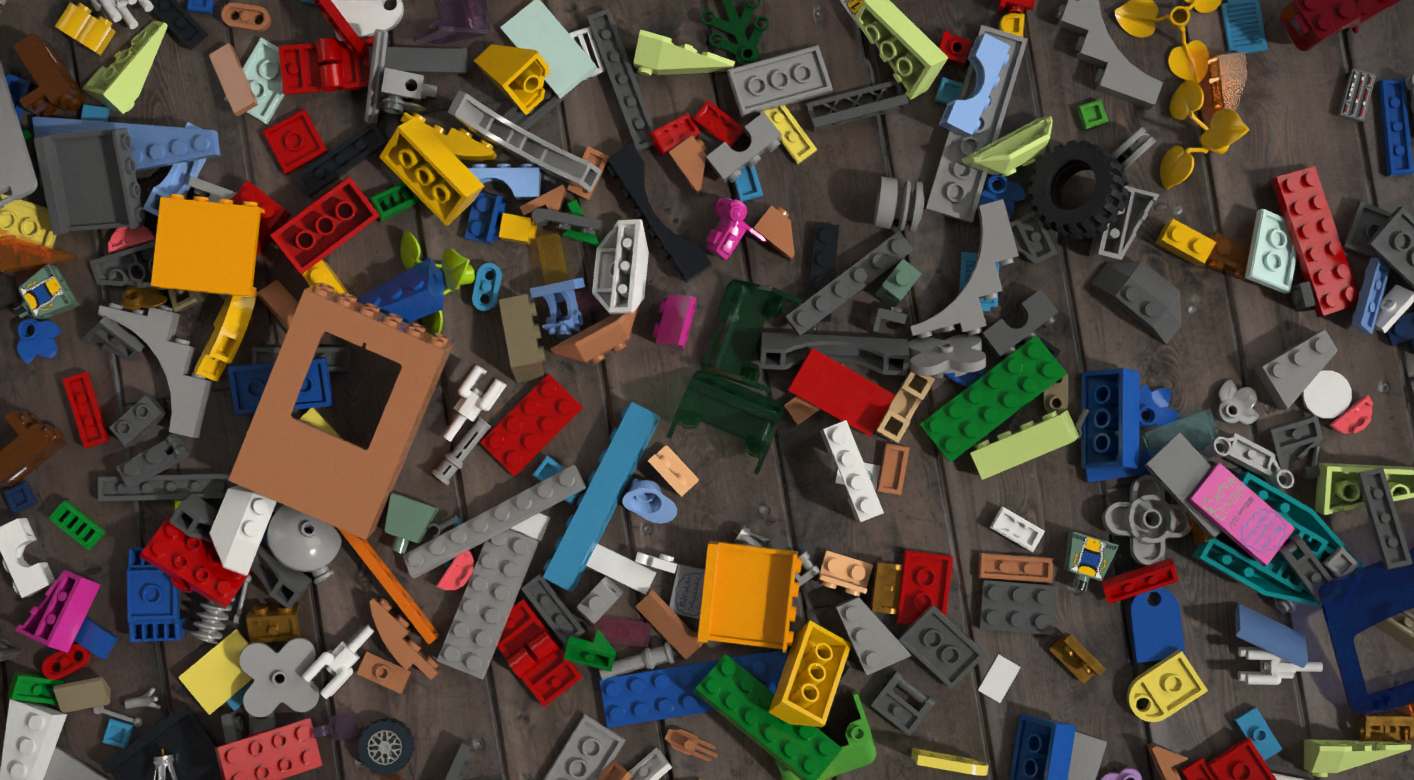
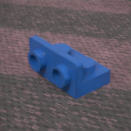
M479 193L472 203L464 237L466 240L493 246L495 240H499L500 226L498 225L500 216L502 217L507 209V203L504 202L502 195L494 196Z

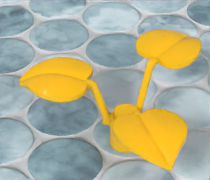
M1130 0L1115 10V17L1121 28L1137 38L1151 36L1155 31V22L1159 23L1168 20L1172 28L1180 29L1182 46H1178L1171 51L1168 59L1169 68L1174 75L1181 79L1192 80L1197 84L1202 81L1209 66V52L1207 47L1199 40L1186 43L1185 26L1190 19L1189 11L1193 7L1199 13H1210L1219 7L1222 0H1184L1190 5L1186 7L1177 6L1171 11L1170 15L1156 18L1158 6L1153 0Z
M1186 80L1178 87L1171 98L1169 109L1174 118L1183 120L1189 115L1195 123L1206 131L1200 140L1203 147L1187 148L1184 151L1181 146L1177 145L1164 155L1160 165V178L1164 188L1167 190L1182 183L1192 173L1194 158L1189 153L1203 152L1207 154L1208 151L1222 155L1228 150L1230 144L1249 131V128L1244 124L1239 115L1231 109H1222L1216 113L1210 121V128L1201 122L1193 112L1202 107L1204 94L1201 87L1192 80Z

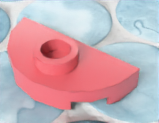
M143 225L135 229H130V227L116 228L110 241H108V254L111 255L156 241V237L152 231Z
M1366 394L1342 415H1339L1329 423L1328 426L1334 431L1343 434L1357 433L1365 429L1372 419L1373 402L1369 395Z
M469 550L454 558L436 587L443 590H457L469 582L475 568V561Z

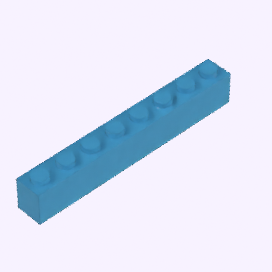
M631 402L630 406L627 405L621 414V419L623 420L619 428L615 427L610 436L611 443L608 449H604L599 457L600 465L597 471L591 473L588 479L589 487L586 493L583 492L580 495L576 504L579 507L575 515L572 514L568 518L565 526L567 530L564 536H560L554 547L556 552L553 558H549L543 569L545 572L543 578L568 591L575 590L596 545L599 543L662 418L661 416Z

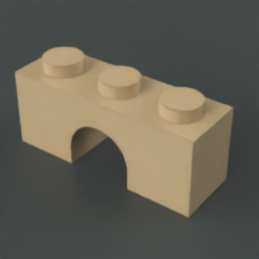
M910 369L875 432L895 444L899 443L910 424L915 410L925 398L935 379L931 376L916 375Z

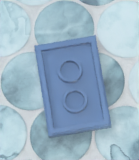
M1240 603L1235 609L1237 637L1301 668L1307 665L1306 635Z

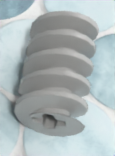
M210 600L208 603H200L205 612H197L196 615L202 618V621L193 623L199 630L190 631V634L202 641L219 644L214 639H221L223 635L218 630H223L226 627L220 620H228L229 615L224 611L232 610V606L229 604L224 609Z

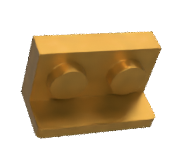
M258 603L250 606L246 616L250 643L289 641L292 638L301 637L298 620L299 603H295L290 609L281 603Z
M1065 632L1049 648L1082 683H1086L1094 674L1100 676L1106 670L1070 633Z

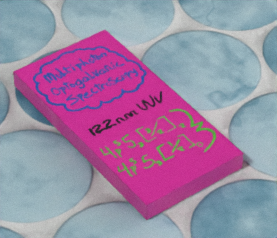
M1217 463L1188 499L1194 507L1262 566L1268 565L1295 529L1221 463Z

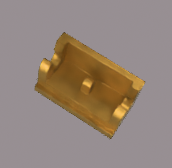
M883 562L875 563L870 605L872 612L897 614L903 565Z
M1358 713V740L1414 741V716L1409 714Z

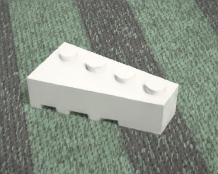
M10 699L0 780H43L67 714L36 702Z

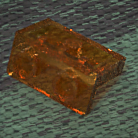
M1214 233L1212 240L1216 244L1206 260L1209 262L1208 266L1220 271L1226 269L1232 272L1231 276L1245 280L1251 246L1220 233Z

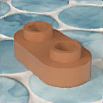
M232 2L225 5L222 9V19L231 28L263 32L271 25L269 12L260 6ZM235 13H239V18L237 20L232 19V16ZM263 17L262 23L256 24V19Z

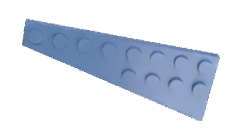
M32 117L35 138L45 134L127 127V132L132 142V158L136 163L135 172L220 156L218 132L214 130ZM38 163L40 187L43 188V183H42V178H41V173H40V168H39V163Z

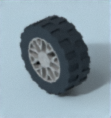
M379 719L370 724L359 738L358 751L360 753V760L363 761V765L366 768L368 767L371 772H377L379 775H389L401 770L411 760L415 749V740L412 737L410 728L408 729L405 723H401L397 719Z

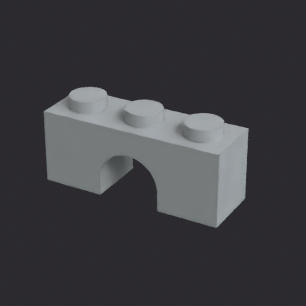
M764 112L744 127V132L751 140V145L747 150L736 152L724 142L706 156L707 163L723 183H726L728 180L733 182L742 175V169L746 166L753 167L762 159L760 155L766 151L771 153L781 144L779 141L782 134Z

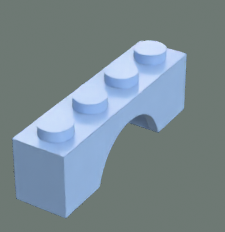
M986 33L976 37L967 58L976 72L975 89L966 100H955L947 104L939 123L940 126L962 137H967L977 132L981 124L979 120L981 113L987 109L990 103V98H988L992 89H995L1000 80V76H998L1000 69L1006 65L1009 59L1008 51L1010 45Z
M189 122L185 126V128L201 129ZM206 159L174 164L166 178L153 188L143 209L158 216L160 197L169 198V194L184 195L186 200L192 188L188 186L191 176L198 177Z
M473 164L472 168H468L482 184L494 181L507 185L513 191L517 200H534L541 196V170L539 167L535 168L534 164H521V168H511L510 164H497V168H487L485 164Z

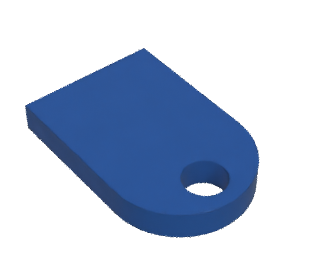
M1162 587L1133 596L1129 605V617L1135 662L1163 660L1178 649L1185 655L1180 607L1176 597L1169 590ZM1150 592H1156L1159 595V601L1154 606L1149 605L1147 602V596Z

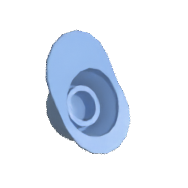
M634 479L629 492L623 496L622 503L625 508L650 522L668 523L677 515L675 503L662 494L660 486L654 481Z

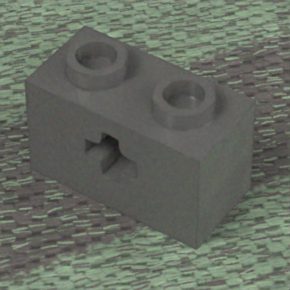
M145 395L111 425L109 429L125 446L134 447L166 419L170 413L155 396Z

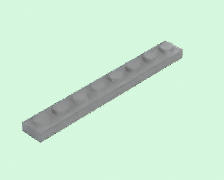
M575 465L570 466L402 555L410 576L415 579L584 490L586 486Z

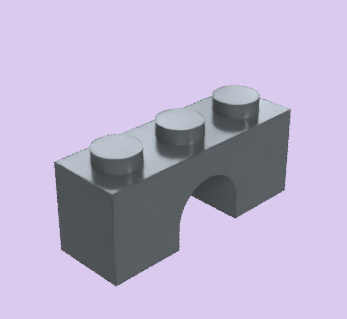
M1041 289L1018 305L1024 314V323L1021 328H1011L1001 318L980 334V337L996 358L1002 355L1005 358L1017 350L1015 347L1017 343L1021 340L1024 343L1028 342L1036 336L1034 330L1040 326L1045 329L1055 321L1053 316L1058 313V310Z

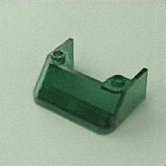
M737 279L730 281L725 288L700 359L701 369L738 384L770 393V387L757 382L760 370L757 364L751 362L766 317H777L783 311L785 301L801 305L802 300L775 287Z
M699 370L692 376L678 406L667 437L672 438L677 425L684 429H695L699 426L700 421L745 440L744 450L750 456L759 458L754 473L758 475L780 423L784 407L775 399L710 372Z

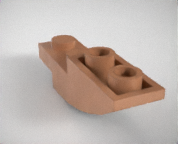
M378 597L373 598L369 603L376 628L394 658L406 671L415 665L430 680L434 679L441 672L438 668L440 664L431 655L426 657L420 651L422 647L414 639L410 638L408 640L406 638L412 631L409 627L410 622L401 614L397 616L391 610L393 606L383 597L381 599Z

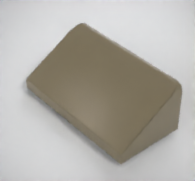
M1390 600L1376 620L1375 626L1414 651V615Z
M102 677L53 686L62 713L110 704L111 688Z

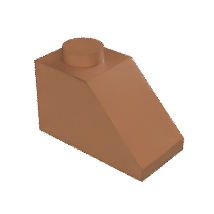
M692 135L669 151V157L696 195H698L702 189L706 165L705 152L708 150L701 139L695 140Z
M771 205L753 230L766 238V242L791 261L795 254L791 220L788 219L789 214L781 207L774 208Z

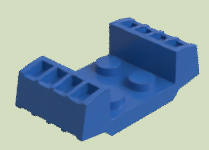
M129 548L127 617L130 642L180 641L185 636V618H180L179 589L171 582V576L140 558L144 548Z

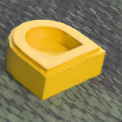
M1009 13L1004 15L999 22V30L1023 37L1025 14Z

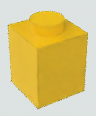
M503 213L499 238L503 241L530 245L531 239L536 237L537 225H533L534 221L530 217Z

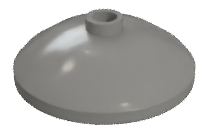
M284 505L274 514L269 523L267 540L272 554L281 564L295 571L311 572L327 566L335 558L341 546L342 533L337 527ZM304 528H310L312 530V533H306L304 531Z

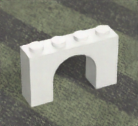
M847 420L821 430L820 433L828 453H831L845 484L849 496L847 500L855 520L863 522L883 514V509Z

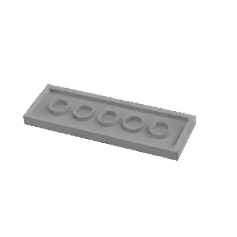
M509 529L485 541L438 656V662L484 679L539 541Z

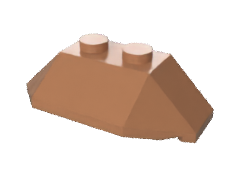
M639 306L634 313L613 314L551 347L552 353L585 364L591 362L592 365L603 361L606 353L613 350L615 354L627 347L625 343L630 341Z

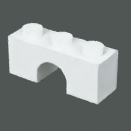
M18 518L0 527V552L4 558L2 563L5 570L11 574L14 580L13 588L18 595H21V598L31 597L51 587L56 581L47 562L31 566L24 560L23 552L25 547L37 540L27 518Z

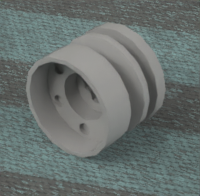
M881 176L875 205L874 227L890 229L893 220L898 219L899 231H903L906 221H909L908 230L915 233L922 218L924 208L923 182L916 181L914 190L911 192L910 180H906L903 190H898L897 178Z

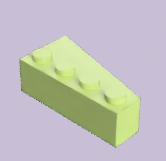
M1318 463L1320 474L1317 477L1315 511L1322 515L1365 506L1356 474L1382 467L1384 468L1393 501L1414 497V467Z

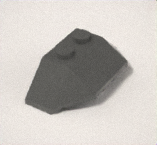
M1142 260L1105 265L1090 283L1091 286L1165 345L1182 326L1180 291Z

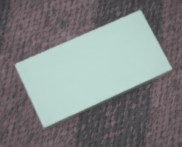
M533 0L500 27L516 48L536 50L550 67L548 76L545 77L544 81L560 99L598 69L595 63L540 0Z

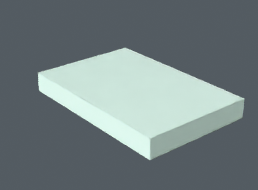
M260 38L243 66V71L258 103L257 106L246 113L268 124L282 101L284 93L279 47Z
M1260 209L1256 214L1245 278L1284 294L1291 291L1297 258L1284 217L1265 209Z

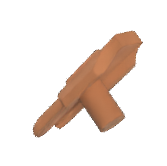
M668 729L664 739L671 744L673 749L687 755H694L706 761H711V758L696 752L695 749L715 758L718 757L717 753L697 745L700 743L716 750L714 745L699 739L697 735L683 729Z

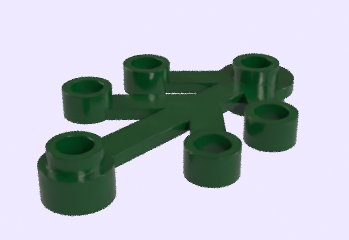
M722 0L730 23L716 17L711 10H705L701 14L703 25L713 26L736 37L738 45L724 40L721 33L715 32L711 34L709 42L713 48H721L736 55V60L741 66L758 62L760 57L757 45L763 32L769 27L768 18L758 16L755 19V30L749 41H747L745 31L755 9L760 6L761 0H757L758 3L756 5H751L749 0H746V7L740 19L733 1ZM705 15H711L713 17L712 21L706 22L704 20ZM760 20H764L766 22V26L759 27L757 25V22ZM714 37H719L721 39V42L719 44H714L712 42V39ZM745 51H750L752 53V56L750 58H745L743 56V53Z

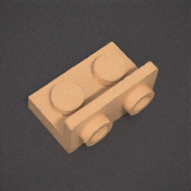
M667 445L648 460L681 497L699 481Z
M826 550L818 579L823 580V586L836 589V586L839 585L846 587V593L859 596L860 592L865 594L867 592L873 564Z

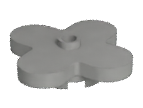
M958 334L946 340L932 337L916 338L908 342L909 356L912 357L910 360L911 372L916 375L943 378V373H955V377L986 367V355L981 351V337L975 334L970 336Z
M1144 475L1136 478L1130 486V502L1113 503L1104 510L1102 515L1103 525L1110 534L1128 536L1130 538L1131 556L1138 564L1144 566L1160 562L1163 559L1166 538L1183 537L1190 532L1193 525V519L1180 505L1168 504L1165 501V489L1153 475Z
M295 637L287 641L280 651H275L262 642H252L243 648L240 654V666L246 674L254 679L253 683L245 691L243 698L244 707L249 714L255 717H265L271 714L281 702L297 712H306L316 706L319 700L318 686L313 680L307 682L302 677L315 661L316 652L311 641L303 637ZM282 674L285 678L283 681L278 682L275 680V676Z

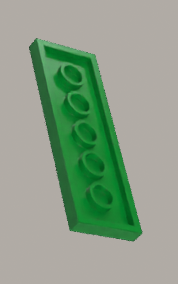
M1036 335L928 417L920 426L947 461L951 463L1064 377L1067 372Z
M726 654L694 690L695 694L801 780H818L842 750L839 745L815 726L788 724L768 713L775 694Z

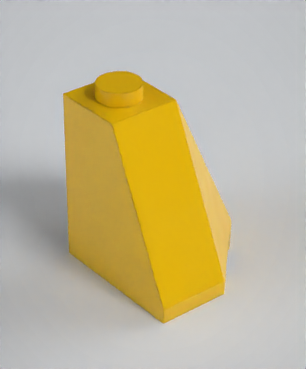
M491 44L474 60L482 72L525 115L544 99V79L548 76L550 67L536 50Z

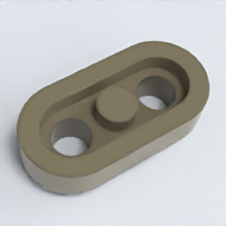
M1068 374L1062 377L1058 384H1053L1042 393V407L1047 414L1054 411L1057 414L1066 411L1068 407ZM1053 399L1059 400L1060 405L1058 408L1053 407Z

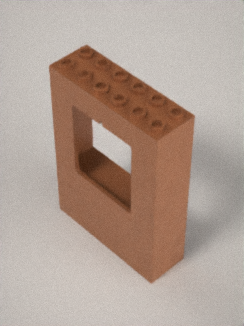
M320 283V285L316 284L303 291L228 481L367 540L379 525L453 347V343L449 342V338L442 334H430L425 331L426 328L417 323L407 324L402 321L403 318L399 315L382 313L379 311L380 308L374 304L366 303L364 305L357 302L355 296L348 293L341 295L334 292V287ZM324 332L331 333L361 347L366 343L365 349L393 360L402 366L368 449H364L291 416Z

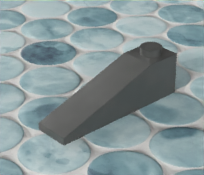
M156 241L89 261L96 283L112 286L157 288L151 286Z

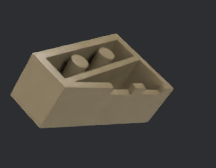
M528 294L499 299L510 366L516 382L521 383L545 378L542 361H546L543 346L539 347L538 339L541 338L539 324H535L533 316H537L535 302H530Z

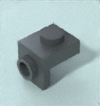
M1309 281L1291 286V296L1297 310L1315 305Z
M888 306L887 310L878 308L876 313H871L868 326L872 327L871 333L877 334L880 321L903 326L906 322L907 314H903L902 309Z

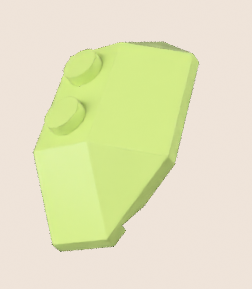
M1041 117L962 158L963 163L991 175L1002 174L1003 177L1015 173L1016 167L1020 165L1027 166L1035 162V157L1044 152L1051 135L1052 117Z

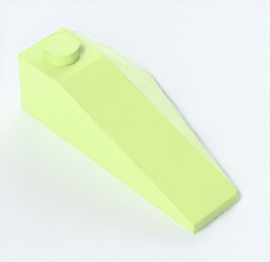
M640 30L633 63L634 69H638L637 72L645 76H651L652 74L727 72V70L735 67V61L710 52L698 54L693 46L687 44L676 46L671 42V38Z
M1304 739V769L1311 772L1312 776L1328 777V773H1338L1411 750V744L1402 741Z

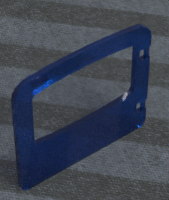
M1414 548L1409 550L1412 565L1385 571L1383 562L1379 561L1325 582L1318 591L1348 704L1354 712L1361 716H1373L1414 702V680L1369 694L1354 645V637L1358 633L1390 617L1414 608Z

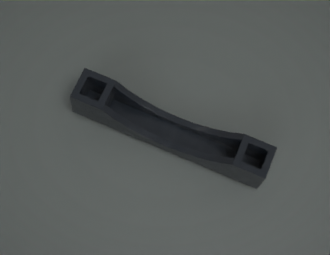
M631 143L607 158L610 164L607 167L609 173L614 180L619 178L622 182L621 191L627 200L632 198L636 206L633 209L640 219L645 217L650 225L646 227L654 240L658 238L663 246L660 247V250L667 260L671 258L676 266L673 270L679 279L685 278L688 283L710 269L712 264L699 244L688 241L673 233L653 211L645 188L646 165L634 145Z

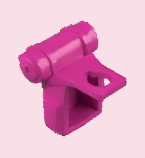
M719 198L716 201L715 213L720 220L716 229H712L706 239V249L721 260H727L745 232L758 241L765 242L767 240L742 221L747 215V207L742 201L729 198Z

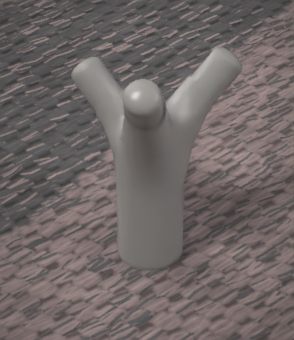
M152 687L143 696L126 699V709L147 706L160 710L161 706L155 703L158 701V697H150L155 692V688Z

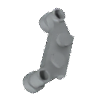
M1236 433L1231 434L1228 439L1225 437L1213 439L1203 449L1204 455L1208 459L1225 457L1264 477L1266 483L1280 491L1291 488L1294 484L1292 473L1286 469H1280L1275 460V453Z

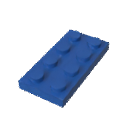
M327 357L313 358L293 410L333 405ZM276 361L230 365L228 367L235 415L256 412Z

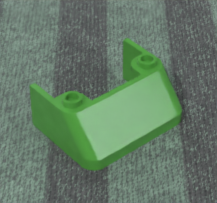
M855 689L850 692L860 719L848 724L846 738L849 744L840 746L842 750L818 780H825L872 763L876 757V748L870 727ZM775 759L782 780H801Z

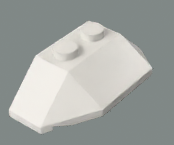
M641 219L618 220L614 228L605 236L596 250L592 294L610 314L634 313L645 296L649 251Z
M240 485L228 488L209 533L223 568L244 576L248 575L277 501Z

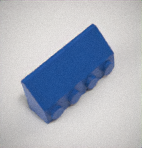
M1117 368L1082 372L1081 412L1084 408L1088 409L1089 412L1081 427V469H1139V371Z
M1020 714L1009 780H1068L1076 725Z

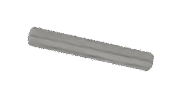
M376 29L374 33L365 111L366 123L374 122L376 124L378 122L388 31Z

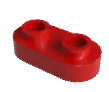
M73 644L68 653L59 651L47 657L42 664V672L50 680L61 679L88 665L92 654L80 644ZM78 651L83 655L81 660L76 657ZM56 662L61 666L59 671L54 668Z

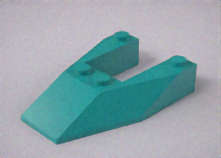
M1240 472L1237 478L1295 528L1283 545L1286 546L1290 543V539L1297 534L1304 540L1321 564L1339 546H1342L1357 561L1359 566L1342 582H1339L1325 568L1341 591L1320 606L1278 552L1267 566H1262L1254 558L1252 560L1219 540L1203 536L1192 557L1262 595L1342 611L1366 568L1313 509L1249 472ZM1298 549L1292 553L1296 559L1302 555Z

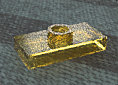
M560 232L536 237L545 285L568 281L569 275Z

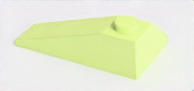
M153 20L132 39V46L122 52L118 51L114 55L116 60L107 69L104 66L98 69L82 90L114 112L124 114L131 110L135 104L134 101L140 95L168 25L165 22Z

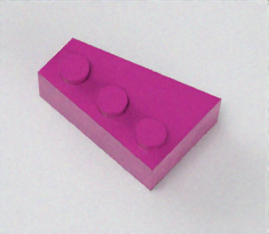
M64 570L45 593L47 597L38 607L34 606L30 611L32 615L23 625L19 624L15 631L48 647L68 653L101 584Z

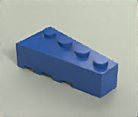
M429 257L357 299V302L364 305L366 303L374 304L380 308V312L387 315L394 313L401 316L403 322L409 323L443 309L445 276Z

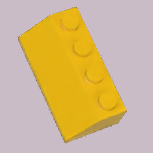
M417 116L397 127L379 156L446 226L452 223L476 199L484 188V185Z
M808 621L796 632L768 713L788 724L815 727L825 726L851 643L818 624Z

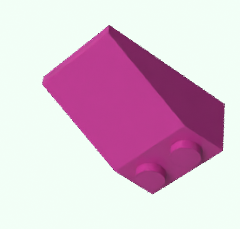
M668 295L667 300L662 299L659 314H663L661 323L655 324L652 337L656 338V344L681 351L685 350L697 306L696 297Z

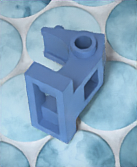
M583 278L530 288L531 298L543 296L549 305L550 317H547L546 324L542 325V328L549 331V334H554L560 339H567L572 337V334L580 332L583 316L578 309L574 289L585 287ZM566 301L568 315L562 317L559 302Z

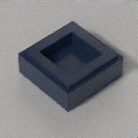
M23 482L3 492L13 514L38 504L29 482Z

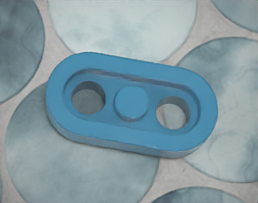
M485 263L478 269L473 290V305L483 312L491 311L498 301L502 272L493 263ZM488 272L494 273L495 276L492 280L486 279ZM485 295L490 298L487 304L481 302V298Z

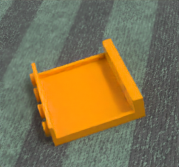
M169 194V198L160 197L151 286L256 298L257 288L253 287L260 216L261 213L265 214V210L258 207V203L243 201L242 205H234L233 200L218 199V203L209 202V198L194 196L193 200H185L184 195Z
M710 541L707 548L697 642L707 643L708 640L783 649L782 652L786 653L787 647L793 644L794 631H789L790 621L795 622L797 607H792L793 597H798L799 583L795 582V575L801 572L802 558H797L798 551Z

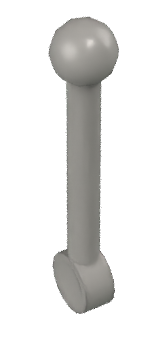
M250 574L242 586L237 612L233 620L235 624H239L241 621V612L248 583L252 580Z
M104 706L93 708L95 714L104 713L133 723L135 727H140L143 724L141 718L137 717L134 719L107 710Z

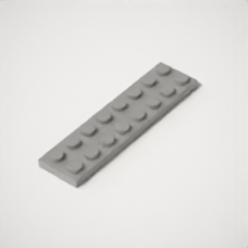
M981 25L978 36L986 33L1010 45L1008 51L1009 59L1006 65L1000 69L998 74L1000 80L995 89H992L988 97L990 98V103L987 109L981 113L979 118L981 124L977 132L970 136L962 137L949 130L925 210L970 224L973 223L987 173L964 164L962 158L998 140L1028 40L1027 38ZM969 63L959 100H966L973 93L976 86V72L971 63Z

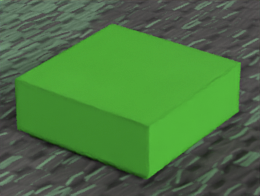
M1101 99L1076 108L1084 131L1108 123Z

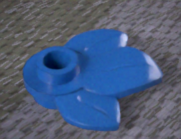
M1002 174L990 175L985 181V190L981 193L978 206L1003 199L1008 218L1011 219L1014 213V201L1025 199V192L1020 184L1008 181ZM993 182L1000 183L1001 187L999 190H995L992 187Z
M32 318L23 320L18 326V335L21 339L17 345V350L22 360L30 364L37 354L45 358H56L58 346L54 338L62 332L59 326L48 320L42 322ZM33 326L35 331L32 335H29L28 329Z
M1146 384L1140 387V427L1148 428L1154 424L1165 427L1178 418L1179 413L1168 408L1171 389L1158 388L1151 392ZM1143 411H1146L1148 413V418L1146 420H1143L1141 418V414Z

